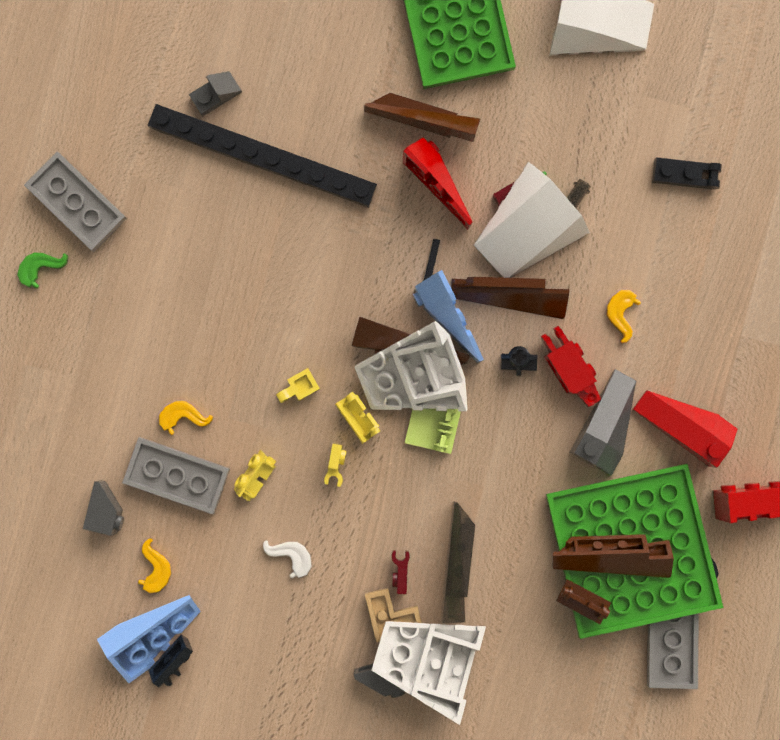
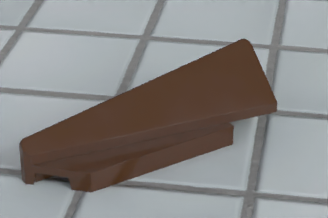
M646 534L575 536L569 538L566 541L565 547L559 552H553L552 566L553 569L669 578L672 575L674 557L669 540L647 543Z

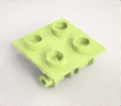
M425 408L422 411L412 409L405 443L451 454L461 411H458V409H447V411Z

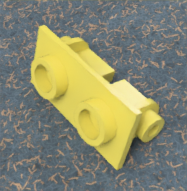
M352 392L335 404L362 444L380 432L379 424L376 423L371 414L365 415L363 412L366 407L359 399L358 394L355 395Z
M262 450L258 454H254L248 463L249 467L244 475L241 474L235 482L234 491L236 494L248 501L255 498L264 485L257 478L260 476L267 480L276 467L274 465L276 460L270 456L267 458Z

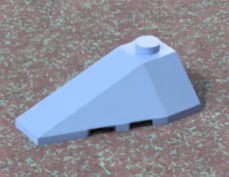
M443 271L435 273L416 285V293L413 294L417 305L419 307L423 305L425 311L477 363L483 361V356L471 331L465 327L467 324L463 313L459 308L456 309L454 305L456 304V297Z
M190 595L116 625L99 637L97 641L107 659L123 678L130 683L150 669L155 663L153 659L161 650L166 651L170 646L168 642L175 634L182 633L201 611Z

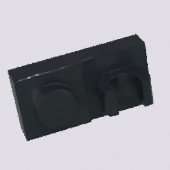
M181 634L148 670L154 685L160 687L164 683L166 686H171L172 681L169 676L175 674L180 677L179 667L190 658L193 652L188 638Z

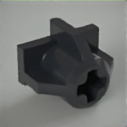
M516 346L511 349L509 354H501V370H516V376H521V370L537 371L538 355L530 354L525 347Z

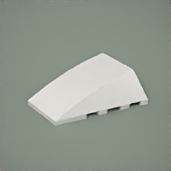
M561 0L557 26L553 34L549 56H558V54L566 53L577 55L584 52H593L595 54L602 53L603 51H645L654 4L647 0Z
M527 162L523 172L512 185V189L501 202L497 212L490 219L474 246L502 277L510 278L589 234L590 231L582 215L554 182L530 162Z
M436 321L355 365V370L370 408L373 410H402V408H413V410L421 411L424 408L436 409V411H447V409L468 410L465 376L450 334Z
M385 621L371 671L460 725L466 704L463 696L475 651H480L486 626Z

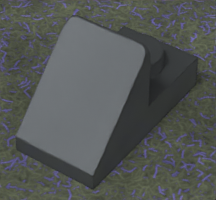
M230 71L207 75L208 83L189 94L202 117L242 93Z

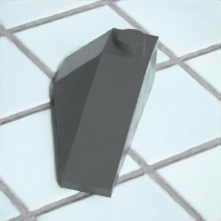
M616 369L613 371L600 395L601 400L595 404L569 452L611 476L624 453L636 380Z

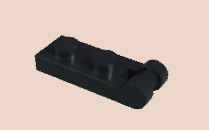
M656 157L654 159L652 183L719 189L720 180H718V175L721 173L722 164ZM703 172L709 173L708 179H702Z

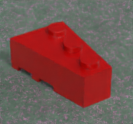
M770 481L768 486L761 487L759 483H745V488H736L735 485H721V490H713L715 519L737 523V520L742 519L754 521L757 518L770 519L780 517V481Z

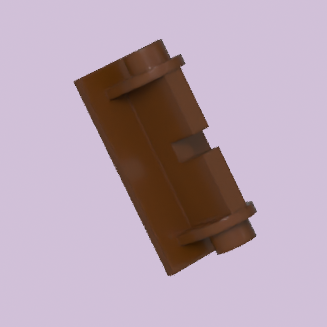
M568 579L556 600L600 625L603 618L607 619L610 613L608 608L611 602Z

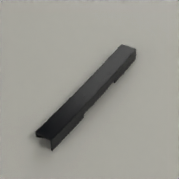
M433 239L424 280L433 274L440 244L438 239Z

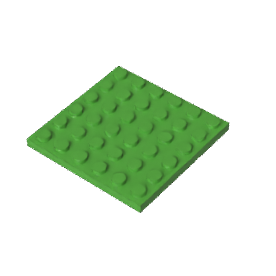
M688 464L546 494L559 551L565 547L566 541L569 538L575 536L646 534L647 543L669 540L674 557L672 575L669 578L563 570L565 581L568 579L611 602L608 608L610 613L607 619L603 618L601 625L572 610L580 639L724 608Z

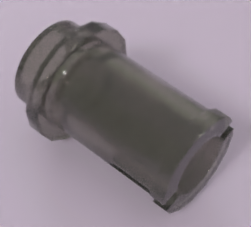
M581 179L573 183L574 187L567 196V199L576 209L584 196L590 193L589 189L591 186Z

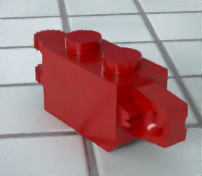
M557 326L553 330L562 346L556 349L551 338L546 334L542 335L541 339L549 351V354L545 355L544 358L564 391L572 395L577 394L583 403L590 407L601 400L594 384L597 382L594 377L597 375L596 371L590 363L586 364L582 358L584 353L579 344H574L572 340L569 341L562 329Z

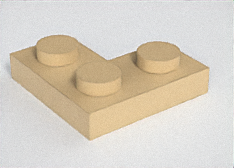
M389 588L365 593L376 642H380L385 621L422 623L417 605L394 611Z

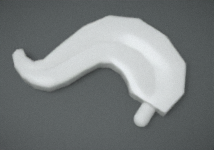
M264 541L263 549L267 555L272 557L289 556L292 559V569L294 572L290 574V578L295 576L300 578L308 574L312 564L311 556L305 546L298 542H285L269 546L268 541Z

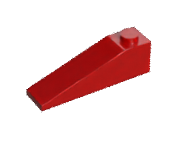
M423 137L403 150L402 163L468 230L473 221L441 155L438 153L440 150L437 145L431 140L428 142Z
M648 390L645 391L632 409L708 467L718 468L732 449L738 430L719 414Z

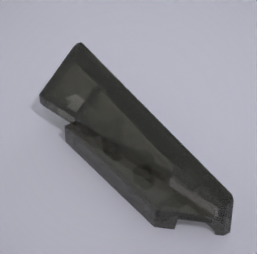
M453 501L443 587L441 622L444 624L465 622L464 597L468 595L475 533L474 522L457 501Z

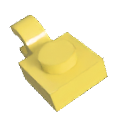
M307 368L287 379L290 387L277 393L276 396L280 403L287 401L295 395L300 401L320 390Z
M332 444L328 472L324 479L327 485L331 476L338 478V487L343 483V477L338 471L339 465H344L346 451L342 450L343 445Z

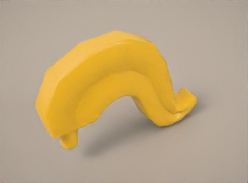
M620 290L611 297L607 305L608 319L623 334V339L620 340L622 344L628 342L633 333L623 313L627 308L632 307L633 303L636 305L641 304L636 299L637 295L630 290Z
M175 401L167 405L159 414V425L164 431L168 430L170 435L174 434L172 427L176 426L177 422L183 417L188 418L200 427L209 425L213 420L212 415L204 418L186 401Z
M150 538L143 543L142 554L153 565L154 570L151 575L146 577L145 581L138 580V584L143 585V590L149 593L160 592L168 584L171 576V566L163 555L151 548L150 544L153 542V539Z

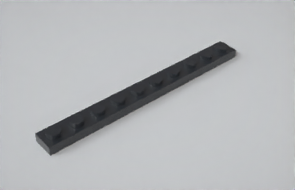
M155 104L147 125L153 130L368 208L377 187L376 183Z

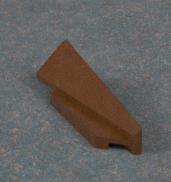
M388 93L364 105V112L448 138L454 136L470 142L474 141L480 122L479 118L457 115L458 113L393 93Z
M467 277V279L454 278L451 281V289L458 300L559 319L565 318L569 299V289H545L546 279Z
M359 317L352 346L375 350V355L411 334ZM455 350L460 365L467 364L470 355Z

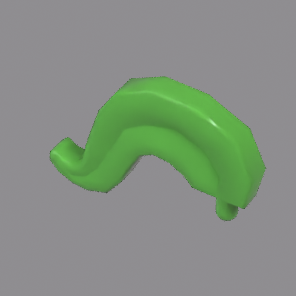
M34 252L26 256L21 262L17 276L22 284L38 288L39 285L35 281L38 279L40 268L61 269L67 264L68 255L64 253L61 259H57L44 253Z

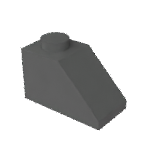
M94 481L83 529L112 536L122 529L124 517L122 516L123 509L106 481Z
M373 664L354 669L355 680L385 697L391 695L392 698L405 694L404 690L371 671Z

